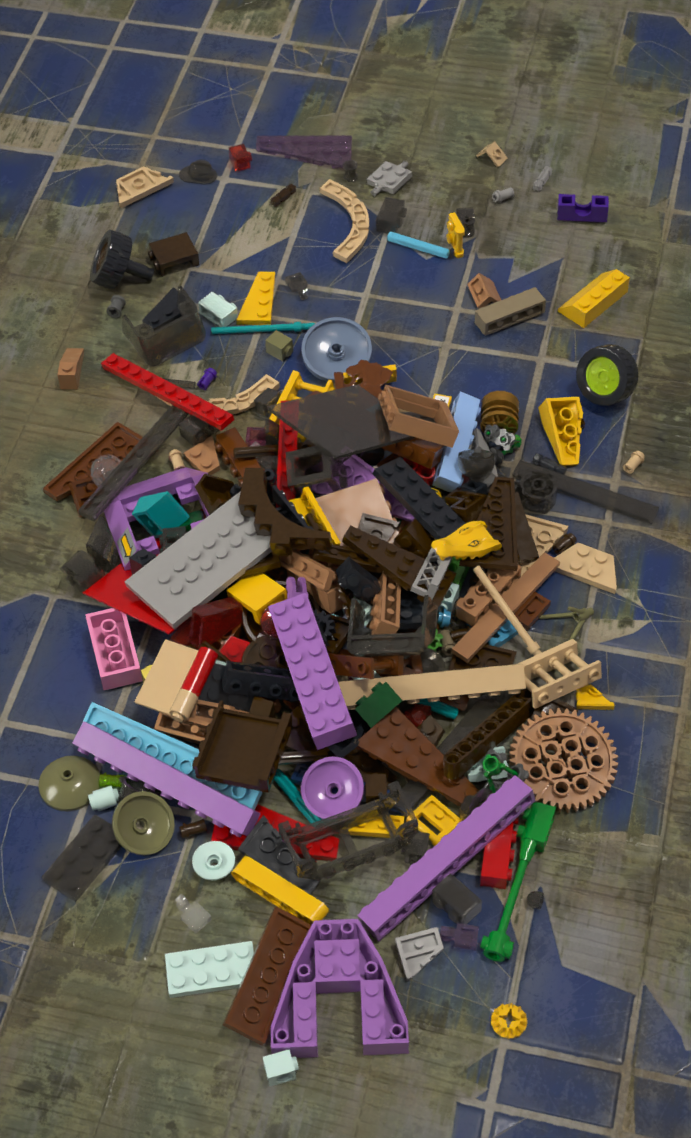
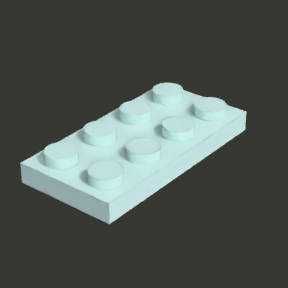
M252 941L165 954L169 997L174 998L239 988L254 954Z

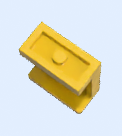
M263 573L244 577L226 590L230 603L234 605L238 602L252 612L255 622L259 625L271 617L268 606L287 600L286 588Z

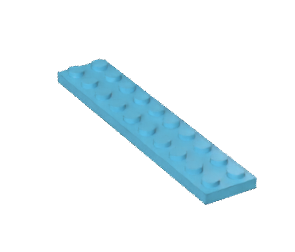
M91 703L83 721L106 731L255 810L262 791L196 778L195 769L192 768L194 758L198 757L199 749L96 703Z

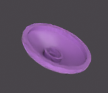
M326 757L316 761L308 768L301 783V795L306 807L317 817L326 820H339L349 816L357 809L364 794V782L359 770L350 761L340 757ZM334 787L338 788V792L336 794L331 793V790Z

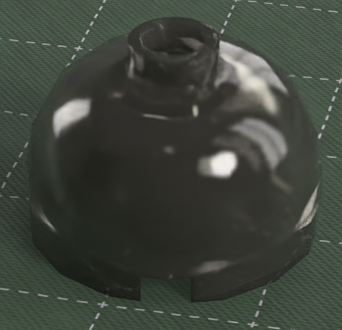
M475 449L459 452L458 467L461 473L469 477L471 481H481V478L487 477L494 469L495 454L491 451L481 450V453L474 452Z

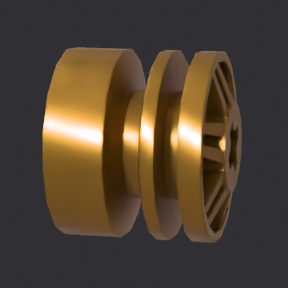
M506 391L490 392L483 397L481 401L480 425L483 433H485L487 425H497L500 430L506 429L507 432L512 434L517 432L519 418V401L517 397Z

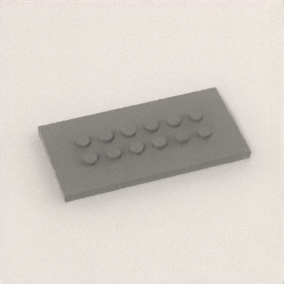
M240 492L124 581L126 586L174 629L242 576L247 569L272 552L270 547L271 536L257 535L254 527L255 517L241 515L238 506Z

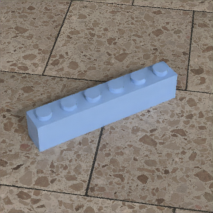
M461 391L454 400L451 410L459 433L453 448L444 446L441 461L437 465L433 486L450 493L460 488L464 478H462V474L467 467L465 461L471 451L468 448L474 439L472 432L477 426V421L475 420L481 410L479 407L480 399Z

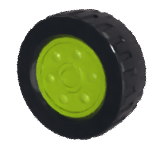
M612 344L601 345L590 349L581 357L577 366L576 380L581 393L586 399L600 406L613 405L626 400L636 389L639 375L638 367L633 356L625 348Z

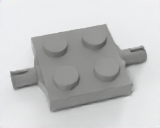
M404 160L400 165H394L387 161L384 162L367 178V184L375 187L370 191L371 195L376 196L381 191L394 194L412 177V171L405 169L409 165L408 162Z

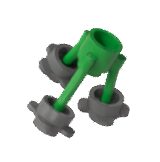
M487 425L485 428L486 443L492 441L504 448V451L495 447L491 448L490 452L497 468V465L503 462L504 455L513 453V449H518L521 446L522 439L517 434L507 432L506 429L500 430L497 425Z
M493 749L488 750L487 756L483 761V768L486 770L484 776L488 780V783L483 786L486 794L484 796L485 801L489 795L498 791L503 785L502 782L493 781L491 776L499 775L505 770L508 780L514 775L523 782L525 779H528L529 772L524 770L523 764L518 763L509 768L504 764V761L507 759L505 753H497Z

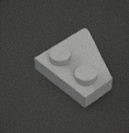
M437 927L395 938L406 981L412 979L443 951L444 947Z

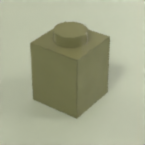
M277 330L265 340L266 353L281 361L293 353V339Z

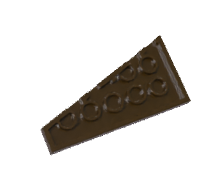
M351 525L342 540L345 545L357 554L365 555L369 558L373 566L378 565L381 567L385 575L408 591L411 590L425 561L424 558L412 552L406 551ZM430 562L432 566H439L433 562ZM447 569L433 600L417 594V599L421 602H428L432 605L431 609L437 613L457 573ZM424 573L427 578L433 577L431 573ZM425 584L417 585L418 587L428 590Z

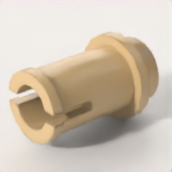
M177 449L170 451L168 459L172 462L174 471L185 468L182 461V453Z
M641 451L633 452L631 458L623 466V469L627 473L632 474L638 465L644 462V454Z

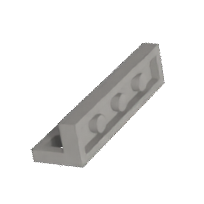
M431 548L410 591L433 600L453 557H447L442 561L439 555L436 554L435 549ZM436 561L439 566H432L430 562ZM424 573H431L433 577L427 578ZM425 584L428 590L418 587L417 585Z

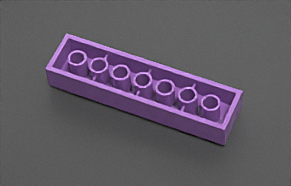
M303 593L268 606L317 749L319 750L357 736L307 594Z

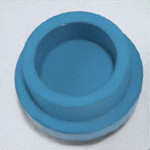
M443 608L442 612H438L437 623H439L440 628L448 627L451 612Z

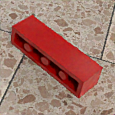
M519 816L485 846L480 886L506 889L507 881L511 882L513 869L509 868V862H514L515 850L511 849V843L516 844L517 831H513V825H518Z

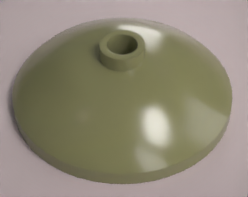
M65 756L54 760L43 770L39 779V792L42 799L47 805L60 811H74L87 806L90 803L88 795L93 794L92 791L100 789L101 777L97 767L90 760L81 756Z
M135 792L126 796L119 802L113 813L112 828L119 844L133 854L150 855L160 851L169 843L174 832L175 822L171 808L165 800L151 792ZM137 822L142 824V829L137 828Z

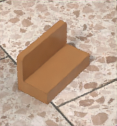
M478 273L467 284L478 308L487 306L491 301L494 303L501 301L493 281Z

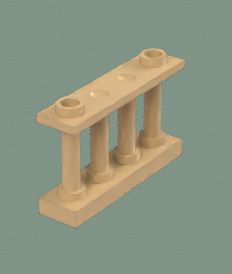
M574 639L518 663L524 664L525 685L532 692V703L535 709L602 678L601 662L598 660L588 665L578 656L577 642ZM572 661L580 669L571 672L564 664ZM556 669L563 677L555 680L547 672ZM539 676L547 684L538 688L530 680Z

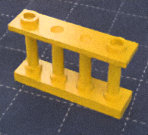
M293 370L264 428L267 437L275 440L277 434H279L281 400L299 401V405H304L305 399L296 396L301 389L312 392L316 390L334 398L336 389L332 380H328L325 387L303 382L300 372ZM299 414L298 421L307 423L304 432L298 430V438L301 439V442H304L309 436V431L317 426L318 420Z

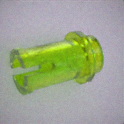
M107 772L100 774V787L105 788L112 785V787L125 788V775L107 774Z

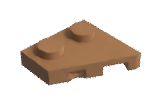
M212 436L183 453L184 458L196 470L206 472L209 475H213L220 470Z

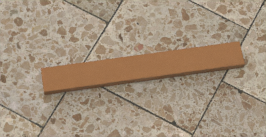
M544 552L509 588L502 598L513 613L560 566V561ZM497 603L452 648L454 655L468 663L508 621V618Z

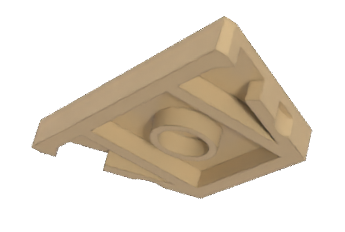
M143 166L116 179L120 208L174 183L173 177L170 175L168 178L161 176V172L152 171Z
M576 543L554 557L560 561V566L555 572L610 593H616L617 585L613 555L581 543Z

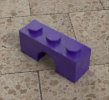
M559 194L557 220L607 222L609 196L592 195L590 203L580 205L575 201V195Z

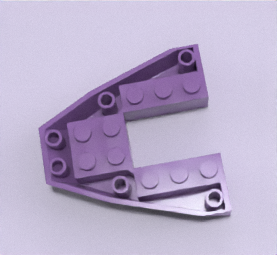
M359 919L314 920L292 963L271 1024L272 1054L289 1049L291 1057H318L316 993L361 992L363 1055L409 1054L408 1020L384 962Z

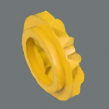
M512 1002L510 1004L502 1003L498 1008L494 1009L491 1016L492 1028L501 1037H518L526 1029V1013L521 1009V1006L513 1005ZM509 1013H511L512 1019L516 1021H512L508 1028L506 1020L503 1018H507Z

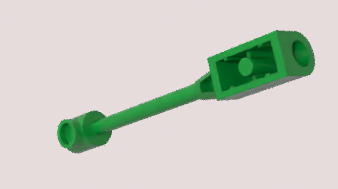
M535 802L523 813L522 819L526 820L524 826L519 825L516 836L520 838L519 865L498 930L491 931L489 936H483L480 946L481 949H484V956L490 960L502 962L505 958H511L514 942L511 941L506 931L527 865L532 860L535 851L544 853L555 818L556 807Z

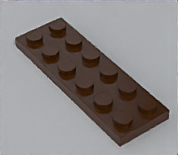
M277 906L273 909L222 1024L223 1026L261 1046L265 1044L292 963L312 925Z

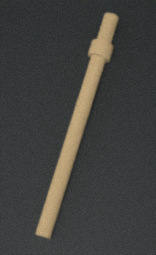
M480 566L474 568L475 574L528 646L527 650L534 656L542 653L540 651L541 647L536 641L532 640Z

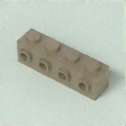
M536 287L525 290L475 310V324L486 336L545 313L546 299Z

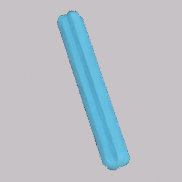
M389 232L387 236L389 242L447 259L450 254V250L395 232Z

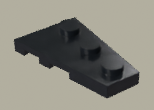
M173 287L142 320L143 325L154 334L194 311V305Z

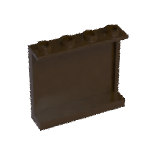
M220 700L218 707L213 710L211 724H208L206 727V737L200 742L198 757H195L193 760L192 768L195 769L196 778L269 793L293 727L291 714L283 712L281 719L233 711L224 709L223 701Z

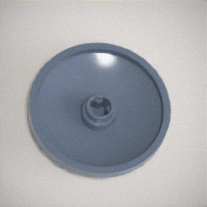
M332 317L317 322L307 331L302 341V359L306 368L323 381L328 382V380H332L335 383L334 372L345 373L349 366L357 365L360 360H367L369 363L371 360L372 344L368 333L361 325L347 318Z

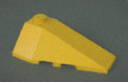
M546 398L538 409L542 425L559 464L563 466L578 465L580 455L579 440L582 432L581 420L583 419L580 398Z

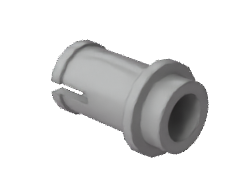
M511 187L501 191L496 190L492 194L494 202L501 203L502 200L513 198L514 190Z

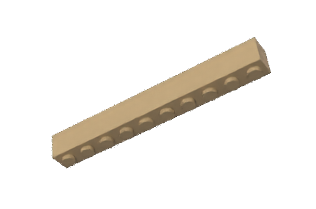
M524 664L338 681L348 710L355 709L357 707L355 703L364 695L368 698L373 693L371 689L378 682L382 684L387 682L402 700H407L408 704L420 703L419 699L427 698L428 702L440 701V697L448 696V700L460 699V695L468 694V698L480 697V693L488 692V696L501 695L500 691L508 690V694L521 693L520 689H526Z

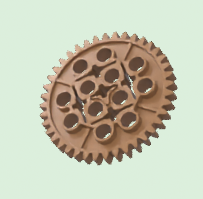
M558 708L556 714H554L549 709L548 715L542 711L541 718L535 714L533 720L527 719V725L522 724L521 730H517V737L514 736L512 740L514 744L510 746L512 751L509 752V757L512 759H509V765L514 766L521 763L524 770L529 772V777L525 779L524 783L533 790L535 802L541 801L543 804L557 807L559 813H561L563 807L567 813L570 812L571 807H573L575 812H578L579 806L585 810L587 803L592 807L594 800L599 802L601 796H606V790L610 791L611 784L615 780L613 776L617 774L615 769H617L618 763L615 761H617L618 755L614 754L617 748L611 747L614 742L613 740H607L610 734H603L604 726L597 728L598 721L591 723V716L584 719V713L582 712L580 716H577L576 710L569 714L567 708L564 713H561L560 708ZM561 728H568L570 732H563ZM546 731L550 735L544 736L541 734V732ZM591 742L595 747H589L586 743ZM572 746L575 748V751H569L566 747ZM552 750L555 752V754L549 755L548 753H546V751ZM581 752L585 757L587 756L586 761L583 756H580ZM526 754H533L536 758L529 759L526 757ZM540 760H542L544 764H547L546 770L543 764L540 763ZM597 761L601 766H594L591 762ZM578 765L581 769L574 770L571 766ZM558 769L561 773L554 774L551 770ZM531 773H538L541 777L534 778L531 776ZM568 776L569 779H572V781L569 782V780L565 779V777ZM577 784H583L586 789H579ZM563 788L566 792L559 793L556 789Z

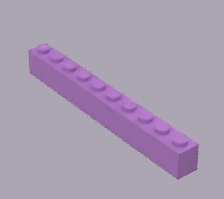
M83 721L72 742L79 747V752L85 755H89V753L95 755L94 760L102 764L106 762L112 764L111 769L122 773V771L127 772V777L136 782L139 779L144 781L143 786L153 791L157 788L162 791L161 796L172 800V798L179 800L178 805L186 809L190 807L196 809L195 814L205 819L207 816L213 818V824L221 828L224 825L231 828L229 832L238 837H241L242 834L248 836L261 814Z
M516 775L510 780L505 781L498 791L489 795L480 807H476L471 812V815L456 825L453 831L443 836L435 847L426 851L424 856L417 863H413L401 877H397L390 887L380 892L372 903L362 908L357 915L362 926L377 941H380L534 803L533 790Z

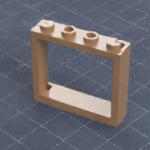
M385 385L384 390L379 393L378 400L390 430L453 448L459 430L446 402ZM398 408L434 418L436 423L399 413Z

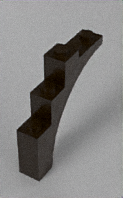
M245 468L238 503L240 513L246 517H255L254 527L257 535L271 536L270 547L273 555H292L293 549L332 550L333 542L330 532L302 527L285 518L271 504L267 496V477L264 468Z

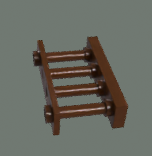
M341 648L338 654L328 653L336 675L374 679V671L379 674L396 676L403 675L404 655L343 648Z

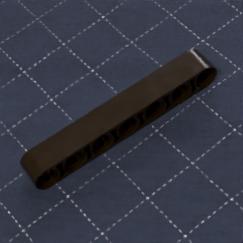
M527 688L521 689V693H516L445 753L443 756L444 776L451 780L463 776L487 755L488 750L494 749L532 716L535 708L532 703L531 691Z

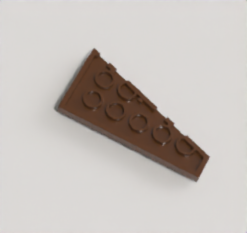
M117 422L43 488V492L55 501H59L72 495L69 483L102 473L106 478L158 452V446Z
M397 707L393 708L359 739V744L355 748L367 752L375 760L383 761L388 764V767L415 782L419 781L426 785L427 789L433 792L437 791L444 795L447 800L467 811L483 797V794L464 775L455 780L444 776V755Z

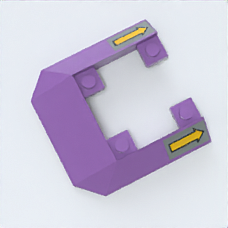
M185 467L114 491L102 508L125 571L131 569L129 557L143 548L155 555L160 554L154 536L140 541H135L129 522L137 520L132 515V512L139 498L166 491L171 495L177 493L181 505L199 500L207 518L209 514L195 486L202 476L208 473ZM203 520L191 523V529H193Z

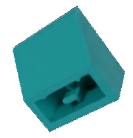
M168 491L140 497L132 512V515L154 538L168 536L190 517Z

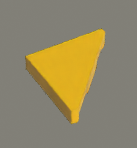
M591 684L576 690L577 709L614 710V702L608 701Z

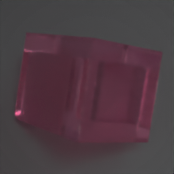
M247 427L246 445L248 447L266 445L265 428Z

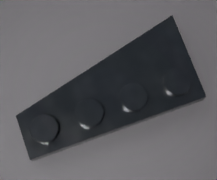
M264 815L238 848V851L245 856L254 859L310 895L321 881L305 861L295 853L290 844L288 845L281 837V834L272 827Z

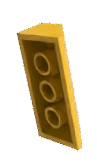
M617 269L601 273L559 307L558 312L585 328L628 292L630 277Z

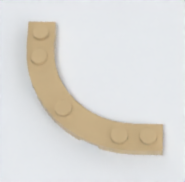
M329 179L320 187V193L340 203L349 212L353 223L348 237L333 251V257L347 263L362 248L368 237L369 215L364 203L357 198L354 192Z
M266 374L249 389L236 394L235 398L227 400L225 398L210 399L208 402L231 414H237L263 402L280 388V382ZM162 400L163 402H165V403L168 404L169 406H171V407H173V408H175V409H177V410H179V411H182V412H184V413H187V412H185V411H183V410L177 408L176 406H174V405H172V404H170V403H168V402Z

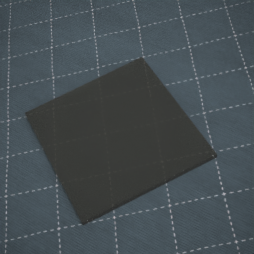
M358 384L267 406L268 411L335 460L416 438L390 430L378 398Z

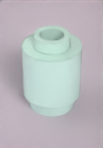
M112 785L92 791L93 794L88 795L93 811H101L117 806L116 801L120 800L117 788L112 789Z

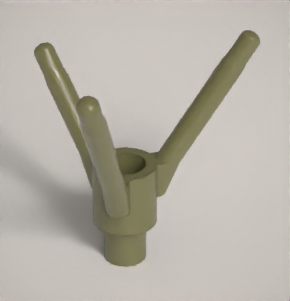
M569 606L568 610L572 611L570 613L541 615L539 619L573 617L578 624L569 639L571 640L576 638L581 626L589 616L594 614V610L591 607L588 609H578Z

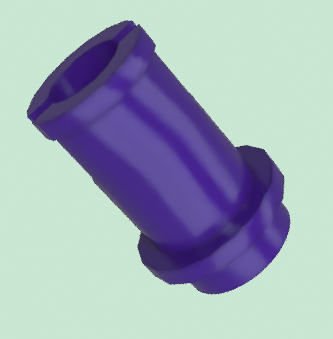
M213 368L205 369L204 375L197 382V386L202 390L203 388L206 390L210 383L216 380V370Z

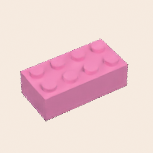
M114 608L86 614L103 690L143 681L126 614Z

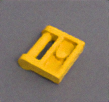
M454 212L449 214L446 238L448 243H451L454 248V256L461 258L464 256L462 246L465 229Z
M433 795L426 799L406 819V823L418 829L432 841L434 847L443 836L448 835L460 821H463ZM423 816L434 827H436L440 831V833L436 835L431 829H429L424 823H422L419 820V818Z

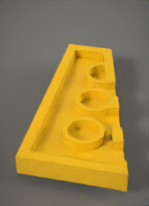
M275 272L257 273L236 319L237 325H271Z

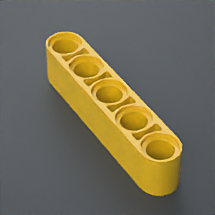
M244 856L231 872L233 878L240 884L310 925L313 924L314 920H323L329 912L328 907L320 900L248 856Z

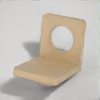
M495 141L484 147L476 155L478 158L482 154L487 153L497 167L507 160L506 155Z

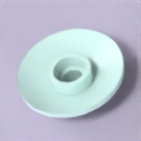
M206 842L195 851L192 858L193 868L200 877L206 880L222 879L234 868V852L223 842ZM213 862L218 863V864L215 865V866H211V864H212Z

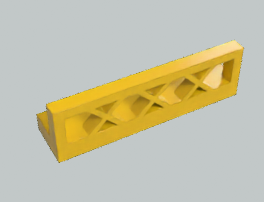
M309 486L303 487L301 498L288 501L294 504L297 513L302 514L304 519L305 515L311 513L323 531L330 532L333 545L340 546L341 542Z

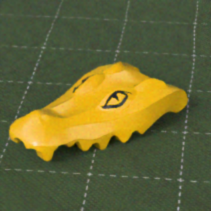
M471 521L461 526L452 534L433 541L431 547L435 549L439 558L444 561L447 557L461 558L462 560H465L467 557H470V559L480 558L491 551L501 549L502 544L492 538L486 530L487 525L484 521Z

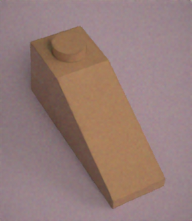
M83 348L66 349L58 369L60 389L78 390L84 357Z

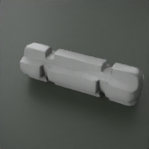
M544 167L533 184L534 190L540 191L552 174L553 169L551 167Z

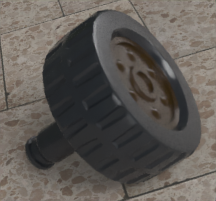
M108 230L102 237L95 252L90 271V280L101 287L115 289L125 272L150 281L154 275V269L130 260L132 239L129 236L114 230Z

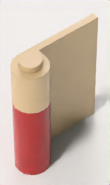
M165 639L134 701L135 704L167 714L178 722L187 721L214 667L218 654L207 647H200L198 651Z

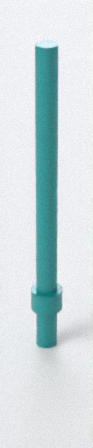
M294 322V324L211 327L212 334L273 332L276 330L302 332V330L310 329L315 323Z

